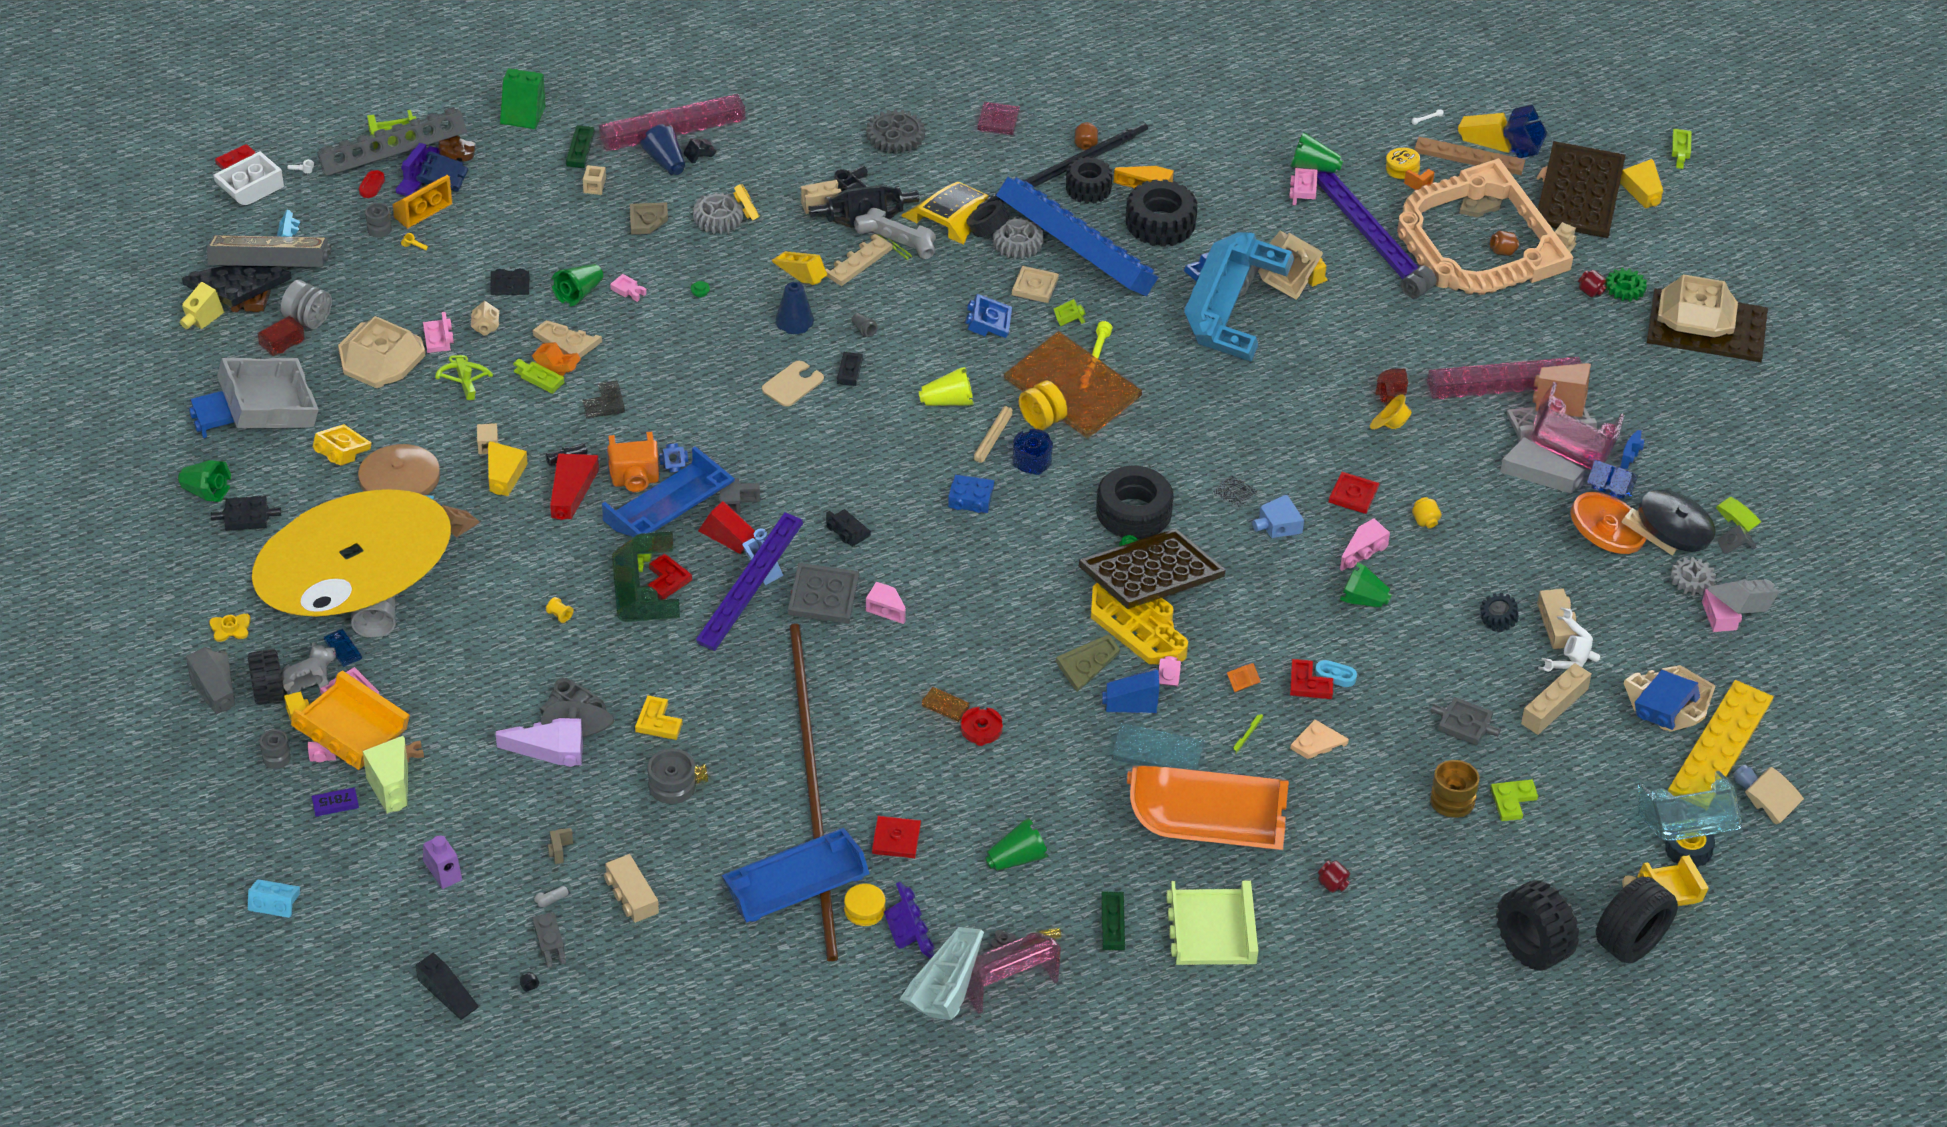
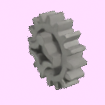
M1684 557L1683 562L1677 560L1676 565H1673L1670 579H1673V585H1678L1677 590L1684 589V594H1687L1689 591L1692 596H1695L1696 592L1703 595L1705 589H1708L1709 586H1714L1716 574L1713 573L1714 568H1708V562L1703 564L1702 559L1695 561L1694 557H1691V560Z

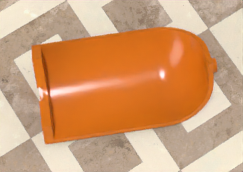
M1133 766L1132 771H1128L1127 784H1131L1130 800L1133 811L1143 826L1151 832L1169 838L1283 850L1286 817L1281 816L1282 809L1286 810L1288 780L1158 766Z

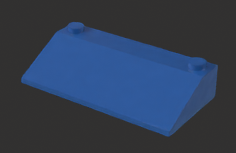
M695 446L692 448L693 460L690 465L615 511L606 502L602 503L603 521L616 532L643 539L735 481V478Z
M842 828L722 875V878L741 916L747 923L749 921H757L762 916L848 882L859 881L870 873L862 849L849 833Z

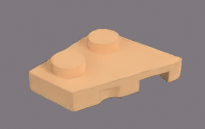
M1314 720L1291 744L1290 749L1310 759L1320 753L1332 751L1334 747L1346 746L1349 739L1319 721Z

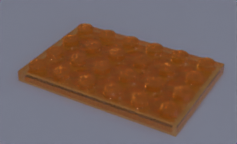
M1059 331L1004 373V379L1022 392L1034 388L1035 385L1046 380L1056 385L1067 405V415L1062 421L1087 439L1142 396L1141 389Z

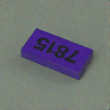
M355 787L312 796L316 817L359 808Z

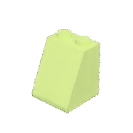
M401 736L363 751L366 778L387 814L393 811H400L403 807L407 806L408 761L405 738Z

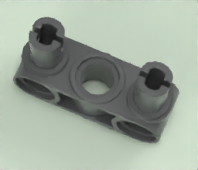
M560 678L554 683V690L551 692L548 701L539 709L543 715L550 705L559 701H576L594 705L606 710V706L602 699L591 693L588 689L581 687L568 678Z

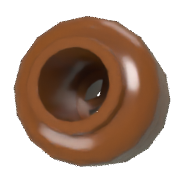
M1089 122L1078 125L1075 129L1074 137L1076 146L1082 150H1087L1097 145V127Z
M1500 230L1491 236L1490 248L1497 255L1511 256L1519 247V240H1517L1515 233Z

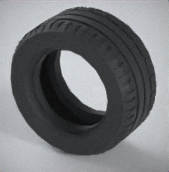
M1639 877L1631 881L1613 898L1600 917L1595 931L1597 942L1621 962L1633 963L1638 961L1658 944L1673 923L1678 910L1676 897L1651 877Z

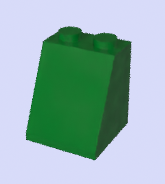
M508 68L503 78L500 124L536 130L546 107L544 75L542 73Z

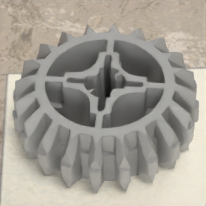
M715 192L713 195L708 193L707 197L701 196V199L697 200L693 208V218L696 226H699L700 230L705 229L706 233L712 231L714 235L716 232L722 234L725 231L729 234L730 229L735 231L736 227H740L743 219V208L735 196L731 197L730 194L724 195L723 192L721 194Z
M1015 217L1012 220L1009 219L1005 225L993 233V244L996 250L1001 252V256L1006 254L1007 258L1013 256L1015 260L1017 257L1023 260L1024 256L1029 259L1031 255L1036 256V253L1040 252L1044 241L1043 230L1036 223L1030 222L1029 218L1023 220L1022 217L1020 219Z

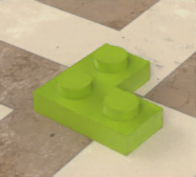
M1533 779L1491 784L1490 787L1501 821L1522 819L1523 813L1519 802L1538 799Z

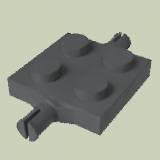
M1456 697L1453 698L1451 704L1446 708L1433 704L1431 712L1442 716L1438 727L1440 732L1474 745H1478L1482 736L1486 733L1497 737L1500 735L1501 729L1490 725L1493 717V711Z

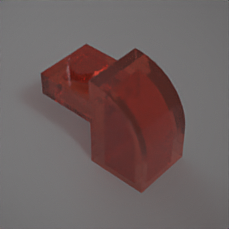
M1388 369L1378 376L1375 395H1380L1381 402L1385 403V408L1395 398V395H1406L1408 387L1406 369Z

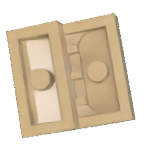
M1769 767L1745 791L1756 809L1763 807L1774 824L1781 823L1804 799L1798 790L1772 767Z

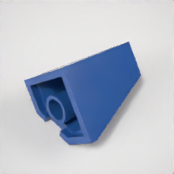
M1152 668L1107 683L1106 692H1102V704H1106V712L1157 713L1159 670Z

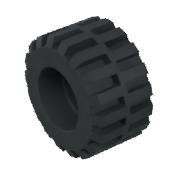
M1081 157L1078 160H1073L1072 164L1068 165L1066 172L1067 194L1071 195L1073 200L1077 199V202L1085 201V204H1089V202L1094 204L1098 200L1099 202L1104 201V198L1107 199L1111 194L1112 168L1109 167L1108 163H1104V160H1099L1096 157Z
M275 648L250 652L248 654V664L256 704L262 705L284 701L285 694L278 652Z

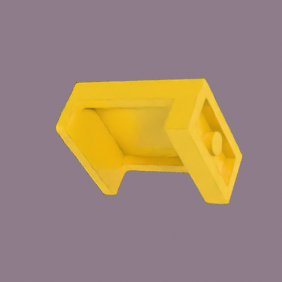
M1689 855L1682 856L1678 865L1652 869L1648 862L1643 863L1637 876L1638 878H1653L1676 897L1678 906L1702 902L1709 889Z

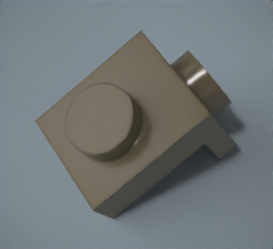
M571 828L550 831L551 844H547L549 857H554L555 864L564 863L562 846L573 844Z

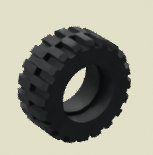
M1155 179L1152 182H1143L1142 185L1136 186L1127 198L1125 219L1127 229L1136 239L1140 238L1141 242H1148L1152 246L1156 244L1160 245V247H1166L1169 244L1174 246L1177 242L1182 243L1192 235L1196 228L1197 200L1194 194L1187 190L1186 186L1179 185L1178 182H1169L1166 179H1163V181ZM1161 211V212H1167V213H1170V214H1158V213H1154V212Z
M1529 881L1504 894L1498 903L1496 917L1498 918L1497 927L1501 931L1500 936L1504 939L1507 949L1513 953L1512 956L1520 960L1524 966L1541 971L1569 958L1574 954L1579 943L1578 922L1572 913L1571 905L1567 904V899L1560 895L1555 887H1550V884L1546 882Z

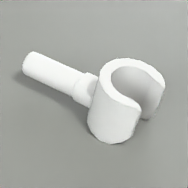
M305 160L303 165H288V169L303 170L304 173H311L314 162L312 160Z

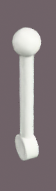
M1437 110L1436 113L1418 119L1413 118L1411 122L1416 125L1420 121L1435 116H1442L1444 112L1443 110Z

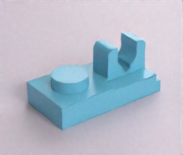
M286 210L280 220L277 236L292 237V235L298 232L300 221L292 218L293 213L290 210Z

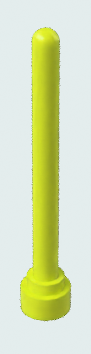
M1101 321L1097 325L1096 333L1098 337L1080 387L1081 392L1088 391L1104 340L1111 335L1113 327L1109 322Z

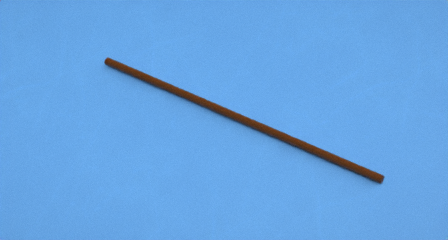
M794 623L790 625V636L813 839L824 836L800 625ZM828 890L820 894L826 956L827 961L830 962L838 960L831 892Z

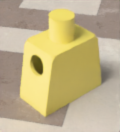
M201 282L184 301L182 307L185 316L180 320V324L185 329H189L193 324L203 329L222 315L224 311L216 290Z

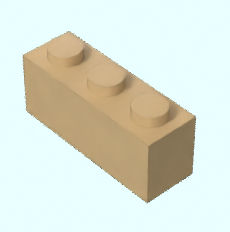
M1564 589L1540 591L1537 605L1552 648H1565L1567 640L1571 635L1579 636L1564 620L1557 618V616L1563 617L1564 611L1560 609L1561 607L1571 610L1570 598L1566 596ZM1572 612V619L1576 622L1575 612Z
M630 854L606 863L605 881L608 886H613L614 896L617 901H622L623 910L627 917L631 916L634 923L659 913L658 899Z

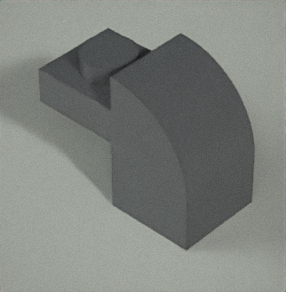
M735 478L734 482L720 490V503L724 501L735 513L741 514L740 502H760V483L739 484V478Z

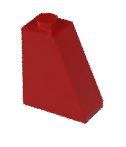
M724 501L710 512L698 532L739 554L745 550L742 545L743 543L752 538L755 539V530Z

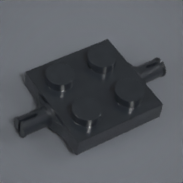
M267 496L226 498L223 512H211V521L224 520L225 531L267 528V521L270 516H281V507L269 508Z

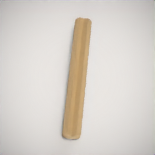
M1004 406L974 454L976 462H984L1012 416L1013 410L1011 407Z

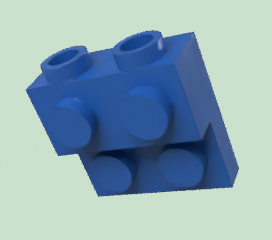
M977 294L974 300L969 301L967 311H970V313H968L965 319V324H968V330L986 336L987 332H991L1004 338L1007 337L1010 328L1011 306Z
M955 475L949 493L948 507L956 510L963 509L977 513H988L995 480Z

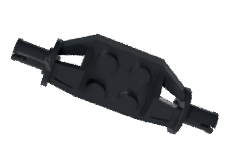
M886 185L848 189L831 197L826 196L824 204L808 206V210H810V218L826 215L829 222L834 221L852 228L855 227V218L867 214L871 208L885 211V218L891 219L898 212L903 211L904 204L919 202L920 198H918V190L902 193L899 186L894 188ZM896 204V206L887 210V206ZM834 213H842L843 216L834 215Z

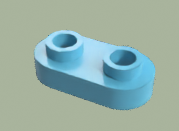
M1322 660L1316 665V677L1333 678V684L1342 687H1351L1356 682L1357 672L1352 667L1328 660Z

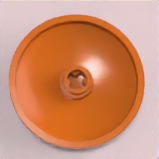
M1599 492L1583 493L1574 501L1571 507L1572 521L1579 532L1595 545L1610 552L1631 554L1639 551L1646 541L1645 537L1622 523L1624 517L1632 509L1623 501Z

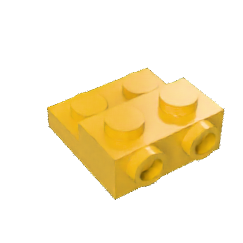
M343 424L315 433L313 448L315 452L327 456L330 462L341 466L355 461L356 454L370 450L372 443Z

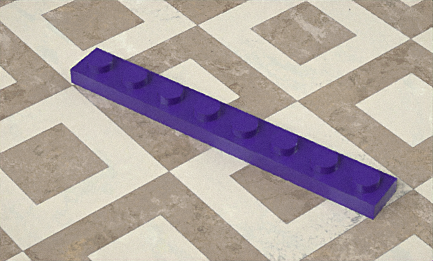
M784 512L697 637L696 641L699 645L713 651L717 649L803 525L802 519Z

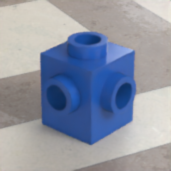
M678 443L666 444V449H662V453H659L660 465H664V469L669 468V472L680 471L681 467L686 466L685 462H688L687 450H684L683 447H678ZM671 454L676 455L674 462L669 460Z

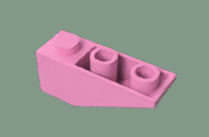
M1375 519L1359 526L1342 555L1340 570L1343 571L1348 567L1352 568L1357 562L1369 559L1375 552L1385 550L1388 546L1390 532Z

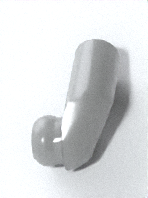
M561 886L546 894L540 892L536 894L534 901L538 903L539 907L545 908L568 896V889L565 886Z

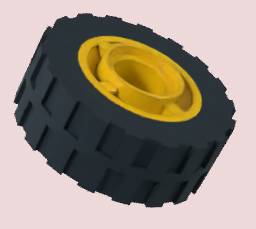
M1695 821L1677 822L1667 832L1665 852H1667V856L1674 863L1678 864L1682 856L1689 855L1696 868L1701 865L1703 866L1711 860L1715 846L1714 834L1705 825Z

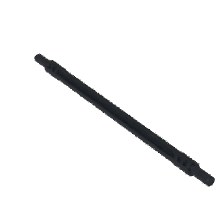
M1144 123L1134 129H1127L1023 181H1027L1036 187L1066 172L1068 165L1072 164L1073 160H1078L1081 157H1097L1134 139L1136 135L1148 130V125ZM995 194L991 197L986 198L984 202L980 203L977 206V208L990 201H1004L997 197V194Z

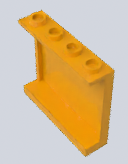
M342 670L337 674L333 686L303 711L300 712L297 709L293 711L291 725L296 730L310 737L314 742L319 743L331 753L346 761L347 764L360 770L365 766L363 751L396 739L407 729L410 715Z

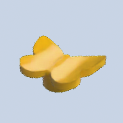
M240 614L238 616L226 615L223 618L214 617L209 621L211 629L215 632L214 640L217 642L225 641L230 636L237 639L248 637V630L246 628L250 624L249 614Z

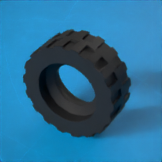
M990 201L974 210L968 216L967 224L974 236L984 237L996 232V230L1005 225L1010 215L1002 201Z

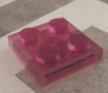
M984 102L978 122V130L1014 135L1020 107Z

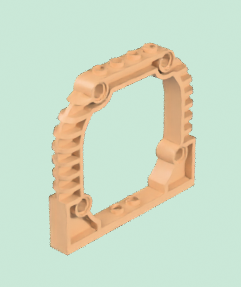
M1499 158L1461 170L1458 177L1453 176L1449 180L1443 179L1439 183L1434 182L1430 186L1425 185L1421 189L1415 190L1406 199L1403 212L1399 216L1397 229L1399 238L1405 242L1408 251L1412 252L1419 265H1425L1435 273L1436 286L1440 288L1449 287L1455 291L1459 288L1467 294L1475 292L1479 295H1484L1486 292L1494 293L1496 290L1515 286L1516 283H1524L1528 279L1531 283L1571 270L1572 254ZM1466 196L1473 200H1479L1484 196H1491L1502 200L1509 198L1517 208L1520 216H1523L1526 220L1528 227L1532 228L1538 236L1540 243L1537 248L1525 250L1522 259L1484 271L1463 270L1454 260L1442 257L1422 229V212Z

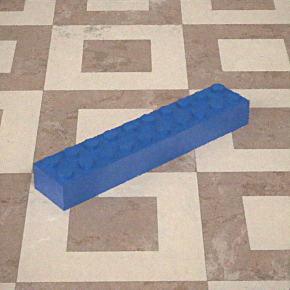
M1007 177L998 191L997 197L1128 289L1147 296L1159 278L1153 273L1154 269L1140 263L1141 260L1135 256L1127 254L1124 248L1114 245L1111 239L1100 235L1098 230L1087 226L1085 221L1074 217L1072 212L1061 208L1059 203L1048 199L1045 193L1040 190L1037 191L1027 181H1023L1018 177L1015 179Z

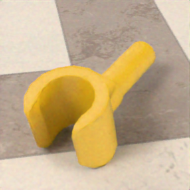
M407 233L401 241L404 247L412 244L424 250L428 248V246L414 240L415 238L412 233Z

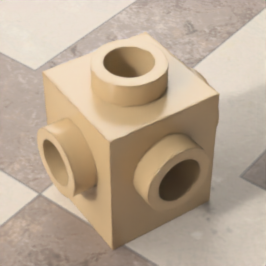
M484 301L472 310L471 327L475 331L480 332L482 335H488L498 328L499 310Z

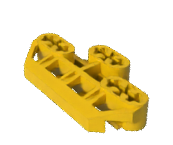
M1098 583L1093 586L1091 619L1145 662L1160 665V659H1165L1166 656L1176 657L1177 661L1181 662L1187 658L1188 640L1174 629L1172 620L1174 609L1170 603L1160 598L1127 609Z

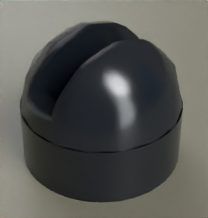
M533 972L521 975L520 985L525 992L536 989L539 986L540 982Z

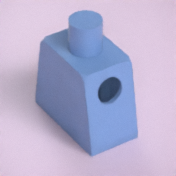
M1284 495L1260 507L1259 519L1253 520L1252 525L1256 532L1266 529L1271 538L1301 534L1303 532L1304 519L1288 495Z

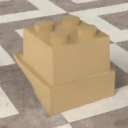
M1280 230L1269 244L1292 251L1294 262L1288 276L1286 277L1262 268L1258 272L1264 282L1297 300L1308 283V278L1322 257L1323 252L1291 233L1287 235Z

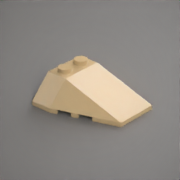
M1681 665L1662 668V670L1698 682L1700 698L1696 703L1690 700L1674 718L1675 727L1673 730L1659 727L1671 732L1694 726L1705 719L1715 685ZM1651 670L1646 675L1634 673L1625 679L1624 686L1634 711H1636L1634 702L1659 672L1655 673V671Z

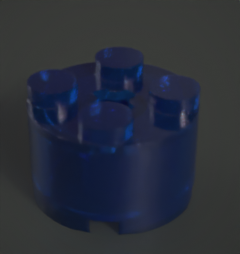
M1029 429V432L1023 433L1021 431L1014 437L1012 461L1015 468L1025 473L1040 475L1050 467L1052 463L1053 441H1051L1048 433L1039 429Z

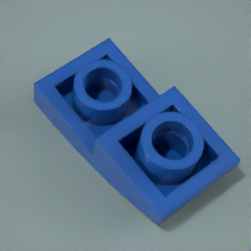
M1637 430L1627 441L1620 468L1628 469L1629 463H1633L1634 457L1638 456L1639 450H1643L1644 439H1641V430Z

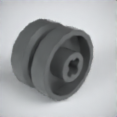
M669 748L655 753L650 758L647 767L648 787L650 794L656 800L666 804H677L684 802L692 796L696 787L695 763L687 752L681 749Z

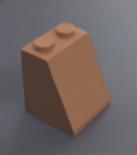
M1591 364L1541 368L1540 375H1536L1534 386L1538 387V390L1534 391L1533 403H1536L1535 411L1582 417L1588 394Z

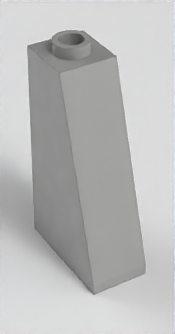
M1523 438L1502 459L1500 472L1557 490L1572 493L1576 488L1580 489L1584 483V469L1526 438Z

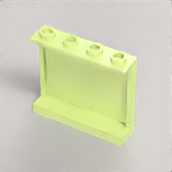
M1171 881V890H1167L1166 896L1167 903H1171V908H1168V921H1173L1169 932L1170 939H1174V943H1171V956L1176 957V965L1257 964L1258 944L1251 881H1242L1241 889L1176 890L1175 881Z

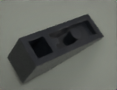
M434 952L416 964L418 981L460 1020L479 1008L478 1004L449 966Z

